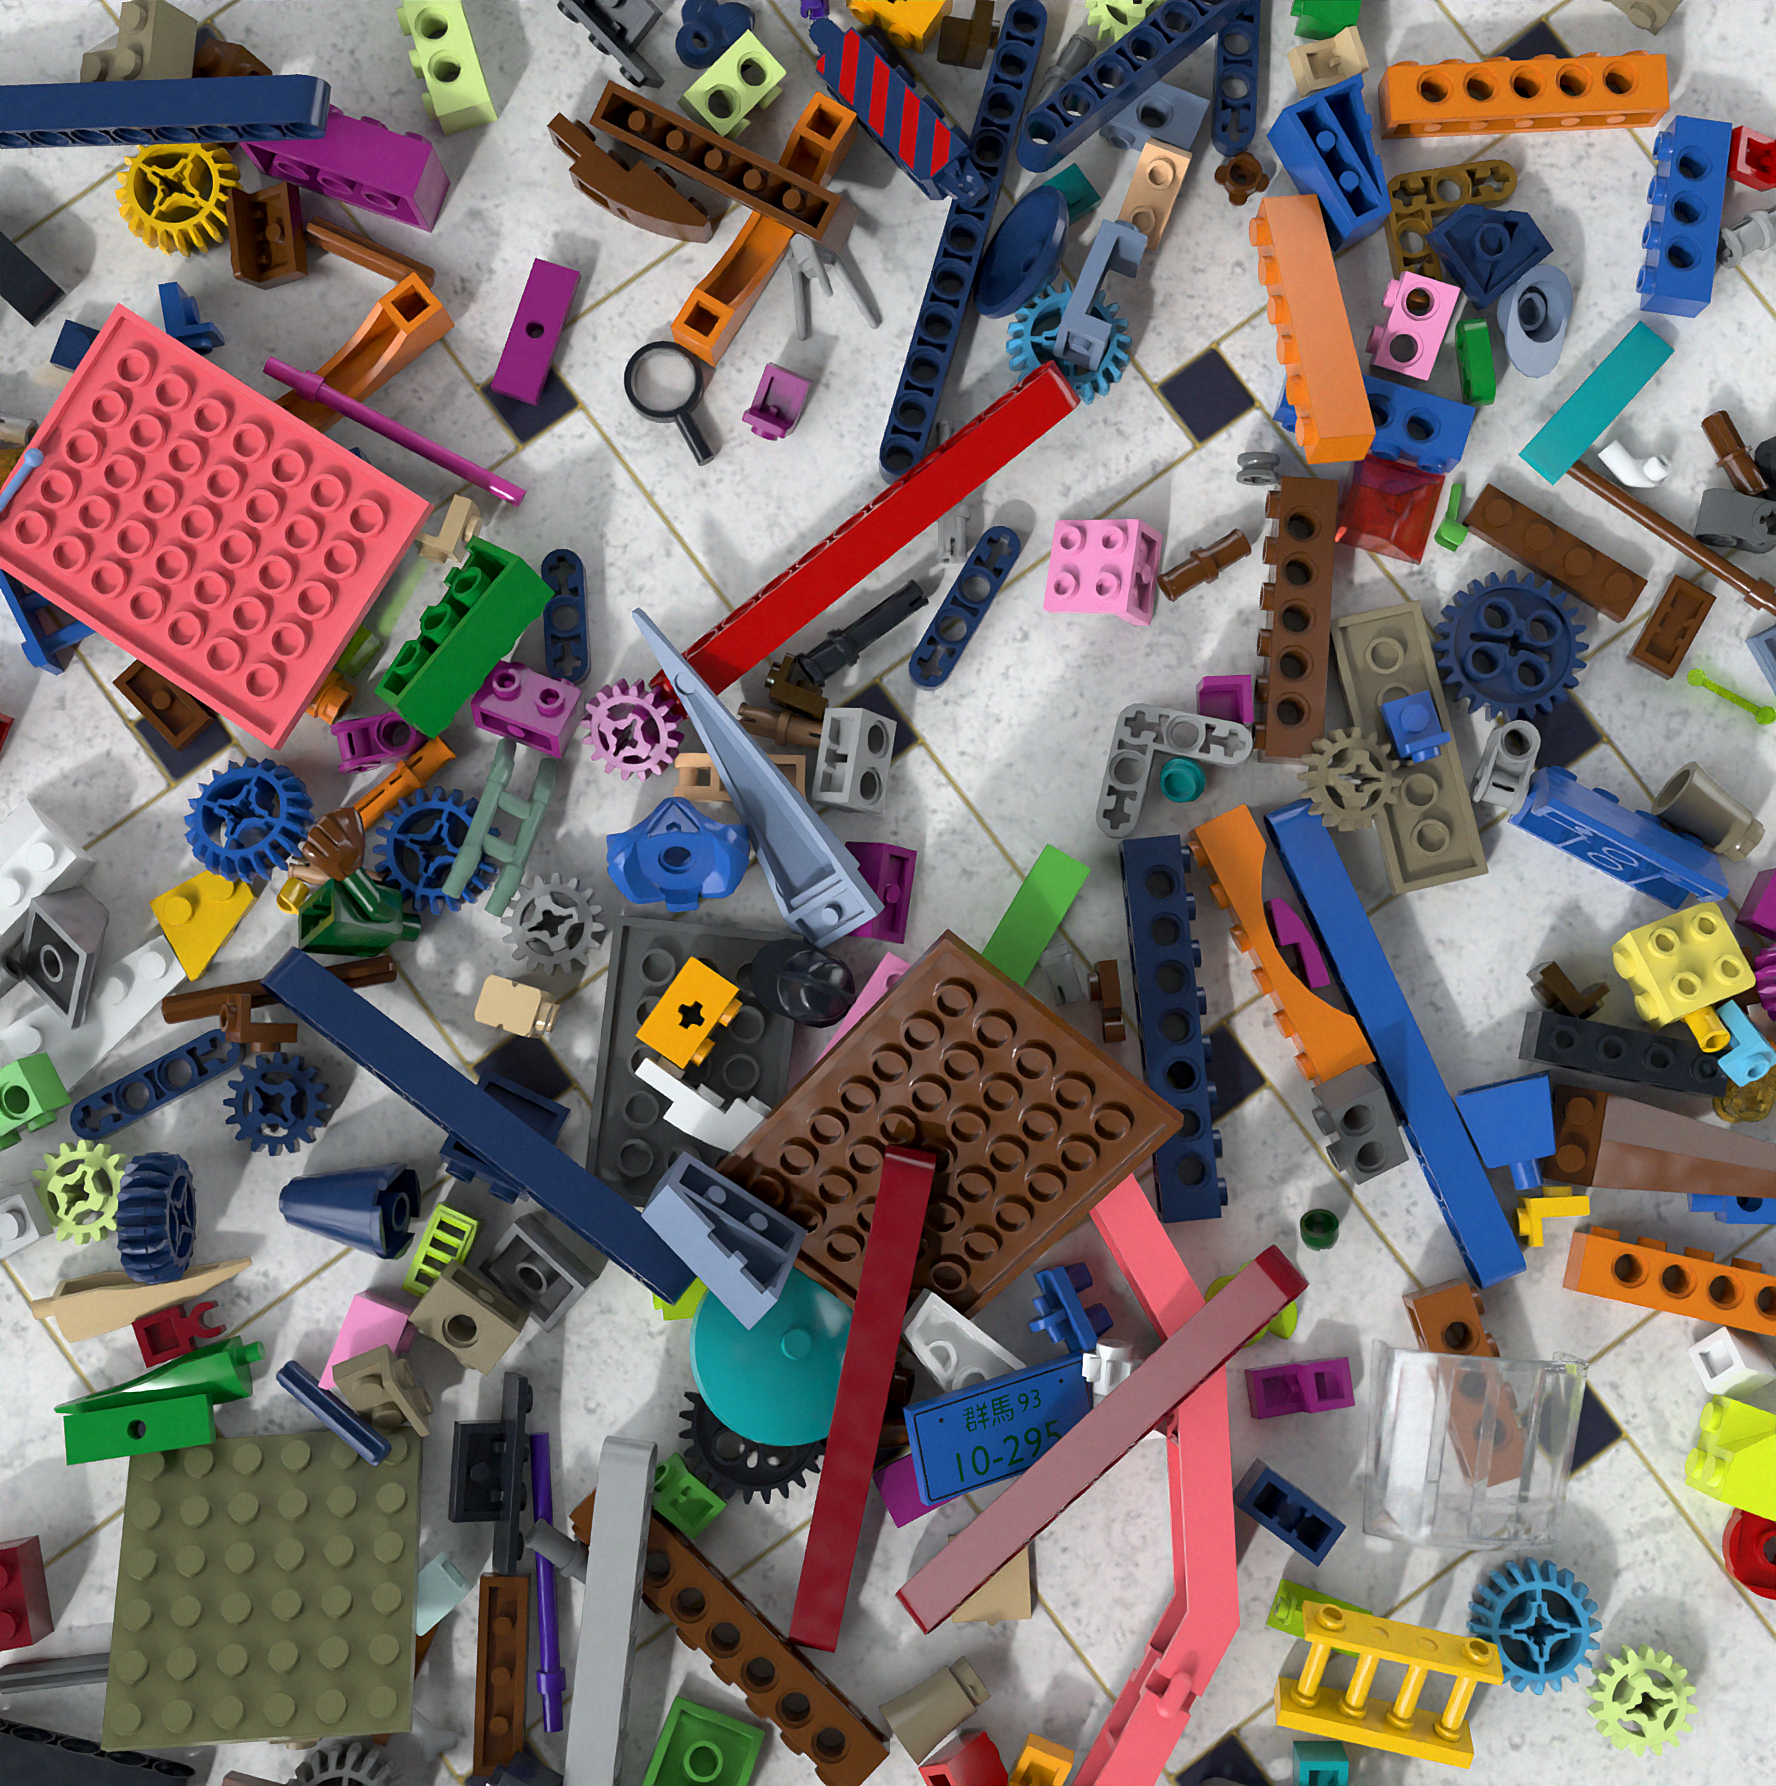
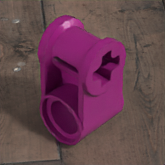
M395 711L368 718L345 720L330 726L331 734L337 736L342 763L338 765L339 773L343 775L371 771L383 765L396 763L402 758L407 760L425 746L428 742V736L408 724L410 728L409 740L404 745L395 747L393 743L394 731L399 726L408 724Z

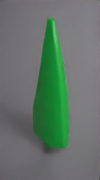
M240 1335L198 1347V1350L184 1354L128 1382L59 1404L54 1410L56 1413L80 1414L201 1394H212L213 1405L245 1399L253 1395L249 1364L264 1360L265 1349L261 1341L243 1345Z

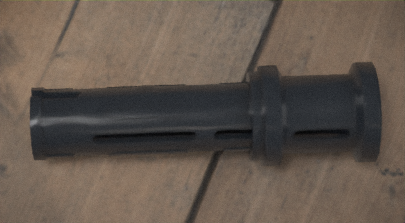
M911 579L906 585L844 630L837 628L827 632L826 640L806 654L798 653L796 661L810 682L822 689L825 687V680L846 665L853 667L857 664L861 651L923 606H927L929 601L926 596H921L924 594L923 590Z

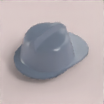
M1541 264L1530 268L1520 278L1519 282L1513 283L1503 292L1498 302L1497 322L1502 333L1505 335L1508 357L1514 367L1526 377L1540 378L1549 374L1557 365L1562 353L1573 297L1572 288L1565 273L1556 266Z

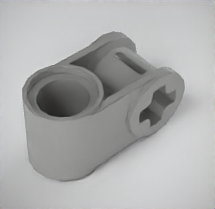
M1515 720L1497 727L1490 733L1480 765L1475 772L1470 786L1469 797L1471 802L1478 803L1480 800L1507 808V813L1516 816L1519 813L1528 793L1531 772L1540 748V735L1534 725L1527 721ZM1507 732H1513L1521 738L1522 750L1518 756L1509 753L1505 748L1504 737Z

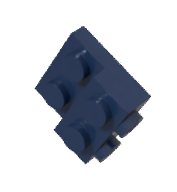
M485 1068L476 1085L555 1146L571 1115V1109ZM449 1135L439 1152L441 1160L448 1164L445 1169L446 1173L468 1184H471L473 1178L476 1177L490 1184L488 1192L506 1203L514 1204L517 1198L528 1202L530 1199L528 1195Z

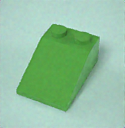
M675 1696L639 1786H747L766 1731Z

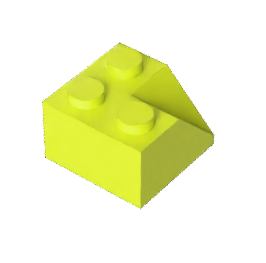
M1714 1394L1712 1402L1709 1401L1704 1406L1700 1416L1702 1432L1697 1448H1693L1689 1452L1685 1462V1474L1687 1475L1685 1484L1720 1502L1776 1522V1415L1740 1401Z

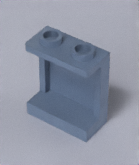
M1103 219L1060 322L1053 352L1054 356L1097 372L1105 352L1112 324L1092 317L1090 313L1108 271L1113 270L1130 278L1136 277L1148 237L1141 234L1140 229L1135 225L1122 220L1111 222Z

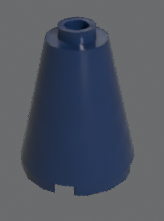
M398 1162L296 1176L281 1190L279 1210L290 1225L384 1260H398L406 1254L415 1236V1233L407 1231L411 1217H420L421 1188L416 1171L406 1169L408 1164Z

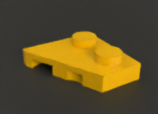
M205 870L148 903L191 982H198L207 973L205 969L221 947L225 948L235 933L238 922L249 914L259 898L252 884L245 883L240 878L235 883L227 881L221 875H214L209 870Z

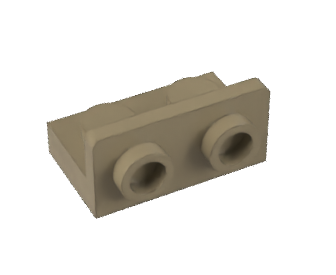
M387 1344L332 1366L333 1381L358 1415L373 1429L389 1430L409 1421L420 1437L431 1434L428 1415L434 1413L431 1397L424 1386L419 1388L416 1386L408 1362L404 1358L398 1360Z

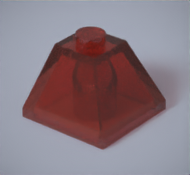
M1368 453L1364 460L1352 461L1337 510L1335 541L1419 566L1445 476L1421 471L1416 467L1396 461L1384 460Z

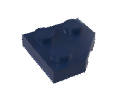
M1464 204L1458 207L1424 235L1427 242L1477 311L1485 309L1513 283H1516L1530 268L1535 267L1554 251L1528 212L1514 210L1505 212L1484 209V206Z

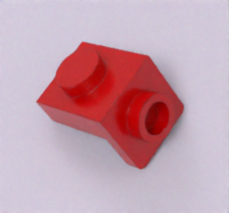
M1743 125L1732 129L1726 177L1760 192L1776 188V140Z

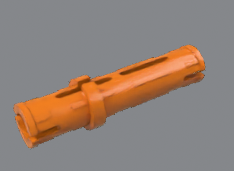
M437 735L434 740L431 739L427 742L425 746L405 761L402 758L395 764L396 770L352 806L358 810L362 817L365 833L385 817L384 814L387 810L392 811L399 805V798H407L417 789L424 790L427 787L425 782L457 757L442 737Z

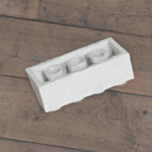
M25 798L0 824V958L6 957L24 939L31 898L72 888L96 863L84 849L29 798Z

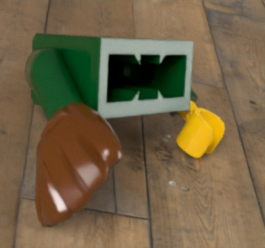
M354 807L337 808L323 815L307 834V842L302 847V851L307 859L331 878L305 901L310 893L308 886L301 880L290 877L276 897L277 906L281 911L298 915V948L305 953L375 957L396 940L415 942L419 937L421 918L418 914L403 912L402 894L400 891L375 884L362 868L366 838L362 817Z

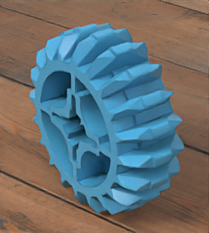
M1068 280L1063 282L1061 293H1056L1054 287L1050 284L1043 291L1044 299L1040 296L1036 297L1028 303L1029 308L1024 306L1015 312L1018 322L1009 323L1007 333L1013 339L1006 342L1005 350L1007 353L1015 355L1009 361V369L1011 371H1022L1018 377V383L1042 365L1035 355H1039L1040 360H1053L1078 396L1080 395L1082 401L1086 405H1090L1094 400L1093 390L1105 397L1110 391L1109 382L1119 383L1122 379L1123 373L1119 368L1128 366L1130 356L1124 351L1129 349L1132 344V338L1122 333L1127 330L1129 323L1127 318L1114 319L1120 309L1118 302L1111 303L1105 307L1103 303L1106 293L1104 290L1099 291L1090 316L1112 324L1104 352L1106 356L1100 363L1097 372L1090 371L1077 376L1078 365L1053 355L1059 326L1051 331H1043L1042 336H1031L1034 330L1050 317L1060 315L1061 322L1073 294L1071 292L1072 285Z
M1526 1557L1523 1562L1522 1571L1513 1560L1506 1561V1576L1503 1577L1495 1569L1489 1570V1576L1494 1581L1490 1589L1484 1584H1476V1590L1484 1599L1482 1603L1478 1601L1468 1602V1608L1477 1614L1479 1618L1467 1621L1466 1627L1471 1633L1478 1634L1476 1638L1497 1644L1504 1675L1502 1684L1510 1680L1511 1687L1520 1693L1529 1684L1530 1690L1534 1694L1542 1695L1547 1681L1555 1692H1562L1561 1677L1566 1676L1573 1683L1579 1682V1676L1574 1668L1578 1664L1585 1668H1592V1661L1584 1654L1587 1649L1592 1651L1600 1649V1643L1589 1636L1591 1633L1603 1629L1601 1622L1590 1617L1599 1609L1598 1605L1592 1599H1585L1589 1588L1581 1581L1574 1582L1575 1574L1567 1568L1557 1571V1565L1551 1560L1546 1559L1539 1568L1535 1559ZM1541 1589L1551 1590L1560 1595L1565 1604L1568 1617H1560L1555 1612H1548L1547 1602L1542 1599ZM1519 1595L1516 1607L1510 1612L1503 1613L1509 1602ZM1535 1617L1542 1621L1541 1625L1533 1626L1535 1624ZM1533 1626L1532 1634H1530L1525 1629L1527 1627ZM1499 1635H1508L1512 1640H1520L1521 1649L1526 1653V1662L1508 1657L1502 1648ZM1564 1639L1558 1649L1549 1655L1553 1643Z

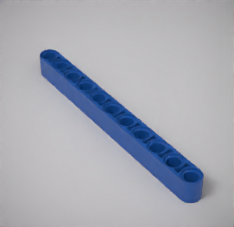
M1311 798L1298 799L1263 815L1267 833L1351 1016L1355 1018L1376 1059L1373 1065L1474 1283L1482 1291L1526 1271L1525 1259L1329 832L1322 825L1321 815H1309L1308 810L1314 803Z

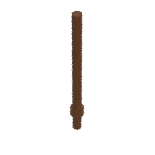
M1578 459L1568 469L1567 475L1743 594L1742 600L1758 611L1763 608L1776 617V587L1762 577H1759L1757 580L1582 460Z

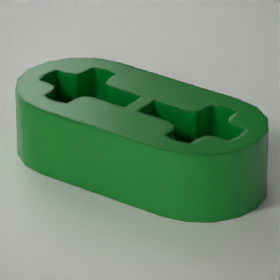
M1484 318L1459 320L1455 327L1454 340L1464 404L1472 407L1492 405L1496 395V380L1487 323Z

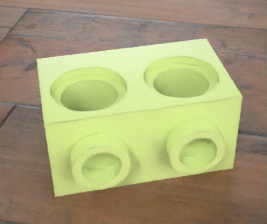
M748 29L681 96L677 104L694 123L722 137L726 136L730 141H733L751 123L745 115L756 104L764 110L783 91L777 82L787 72ZM742 65H752L759 71L761 76L759 86H750L744 82L740 73ZM710 97H720L727 103L729 107L728 118L720 119L710 112L708 108V99Z

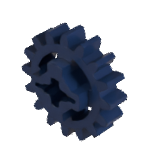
M275 1052L272 1063L267 1055L255 1056L257 1068L248 1064H242L239 1070L244 1079L242 1081L229 1080L227 1084L236 1091L235 1098L223 1100V1105L234 1107L235 1114L225 1120L226 1124L240 1125L241 1129L236 1134L235 1139L237 1141H245L252 1138L250 1149L252 1152H261L268 1145L270 1156H281L283 1144L290 1154L300 1152V1139L307 1144L314 1143L317 1139L312 1128H323L328 1125V1122L319 1115L321 1110L332 1108L331 1102L321 1100V1094L330 1088L329 1083L316 1084L314 1079L321 1070L318 1067H310L303 1070L305 1064V1057L294 1056L288 1064L286 1052ZM280 1071L288 1073L292 1077L286 1079L280 1085L273 1078H268L267 1075ZM250 1094L253 1096L251 1112H249ZM273 1095L284 1096L285 1099L280 1104L284 1112H272L271 1109L276 1104L272 1098ZM307 1095L308 1100L306 1115L303 1112V1097ZM274 1124H279L283 1130H288L289 1134L273 1136L263 1131Z

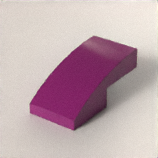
M1280 897L1264 902V910L1275 947L1293 946L1301 983L1307 989L1329 985L1330 980L1321 954L1301 919Z
M1348 1357L1306 1360L1244 1369L1251 1418L1260 1420L1299 1412L1312 1414L1355 1406Z

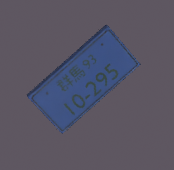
M1075 1351L903 1407L920 1501L926 1506H930L1024 1474L1094 1409L1090 1382L1086 1381L1087 1377L1082 1376L1084 1354Z

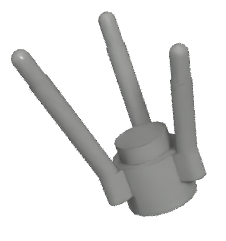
M796 234L791 238L789 243L794 256L789 258L787 263L792 275L798 338L801 341L807 339L802 273L807 278L817 277L824 295L831 297L833 289L827 274L831 270V265L872 329L878 328L879 323L842 263L839 254L800 234Z

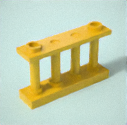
M1304 1600L1302 1605L1305 1641L1312 1642L1299 1680L1278 1676L1273 1691L1276 1725L1469 1769L1475 1754L1469 1722L1463 1718L1478 1681L1500 1686L1503 1683L1504 1675L1497 1644L1489 1643L1476 1637L1467 1638L1341 1609L1333 1604H1320ZM1332 1647L1361 1653L1347 1691L1319 1685ZM1381 1658L1409 1664L1395 1702L1367 1697ZM1429 1669L1457 1676L1443 1713L1415 1708Z

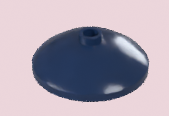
M1042 185L1032 190L1014 206L997 229L986 249L975 280L974 305L980 314L989 319L1009 316L1038 297L1058 276L1062 265L1061 261L1066 250L1069 227L1067 201L1060 190L1051 185Z

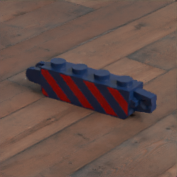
M828 17L817 18L816 21H813L808 31L810 32L811 40L817 46V50L820 53V56L817 58L816 72L826 83L829 94L839 104L857 114V123L926 197L929 200H944L949 195L967 210H970L980 199L984 198L989 189L976 170L978 167L970 153V150L975 147L971 139L957 124L950 129L942 121L945 114L932 97L927 94L921 99L914 92L917 85L902 66L898 64L894 69L890 67L885 61L888 55L878 41L871 35L864 39L853 27L844 33Z

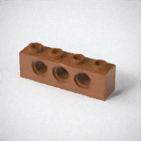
M1454 1278L1403 1295L1402 1299L1464 1480L1475 1488H1480L1532 1470L1527 1455L1533 1453L1531 1442L1523 1426L1517 1427L1511 1410V1408L1516 1407V1399L1509 1382L1506 1379L1501 1380L1495 1364V1362L1500 1361L1499 1349L1492 1334H1485L1479 1317L1484 1314V1306L1477 1289L1474 1286L1469 1288L1468 1282ZM1460 1321L1464 1328V1337L1459 1344L1448 1346L1445 1340V1331L1451 1323ZM1476 1368L1480 1375L1479 1385L1471 1392H1464L1461 1387V1378L1467 1370ZM1487 1415H1493L1496 1421L1493 1434L1487 1438L1480 1439L1477 1434L1479 1421Z

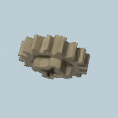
M1360 727L1346 728L1344 732L1342 729L1331 730L1327 732V739H1314L1311 742L1316 754L1302 755L1301 760L1309 768L1308 772L1298 773L1297 779L1307 782L1308 788L1299 793L1300 799L1311 798L1314 802L1308 810L1310 816L1324 813L1322 819L1324 827H1335L1338 824L1339 831L1343 832L1354 831L1355 826L1358 830L1372 828V819L1385 820L1388 817L1383 805L1397 804L1398 799L1390 793L1391 787L1402 785V780L1392 777L1391 771L1396 769L1400 763L1399 760H1387L1386 755L1391 749L1389 743L1375 745L1377 733L1367 732L1361 735ZM1333 756V761H1332V763H1330V764L1327 766L1329 760H1330L1331 757ZM1338 776L1352 777L1353 780H1360L1361 783L1347 782V779H1339Z

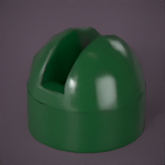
M1314 1209L1306 1212L1301 1217L1300 1235L1307 1248L1314 1251L1333 1248L1339 1237V1223L1335 1214L1325 1209ZM1321 1227L1322 1234H1315L1313 1228Z

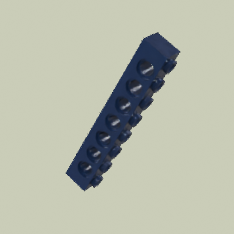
M1180 834L1122 840L1118 844L1143 1083L1176 1110L1187 1109L1192 1112L1196 1119L1195 1129L1190 1135L1181 1137L1175 1133L1151 1155L1158 1219L1166 1224L1222 1218L1221 1206L1228 1205V1193L1225 1178H1217L1215 1159L1222 1158L1223 1149L1219 1129L1212 1130L1210 1111L1217 1110V1094L1214 1082H1207L1205 1063L1212 1062V1048L1209 1034L1201 1033L1200 1015H1206L1207 1003L1204 987H1196L1194 968H1201L1202 960L1199 940H1191L1189 921L1196 920V903L1193 892L1186 893L1184 874L1191 873L1188 845L1181 846ZM1161 874L1167 878L1170 884V892L1166 898H1155L1148 892L1146 881L1149 875ZM1164 920L1173 926L1175 939L1170 946H1162L1154 941L1151 930L1156 921ZM1163 967L1174 969L1180 976V986L1173 994L1163 992L1157 985V974ZM1169 1014L1178 1015L1185 1023V1034L1176 1042L1167 1039L1162 1032V1022ZM1177 1061L1186 1064L1191 1073L1189 1083L1182 1089L1172 1087L1167 1079L1169 1067ZM1188 1157L1195 1158L1201 1166L1200 1177L1192 1184L1182 1183L1177 1173L1180 1162Z

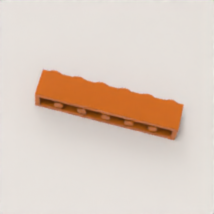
M1317 194L1262 198L1256 218H1251L1249 223V240L1251 246L1258 249L1260 258L1258 262V278L1262 286L1266 285L1269 296L1267 302L1268 321L1271 325L1276 326L1278 334L1276 354L1279 364L1285 365L1288 377L1286 381V398L1289 405H1294L1297 415L1295 425L1297 443L1299 446H1304L1308 465L1364 460L1374 440L1376 430Z

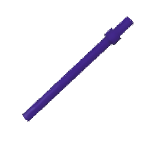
M549 1432L531 1433L529 1435L534 1524L540 1518H543L548 1524L553 1526ZM535 1551L541 1669L536 1671L537 1692L542 1693L544 1732L553 1733L563 1730L562 1691L566 1690V1670L564 1667H560L556 1567L554 1563Z

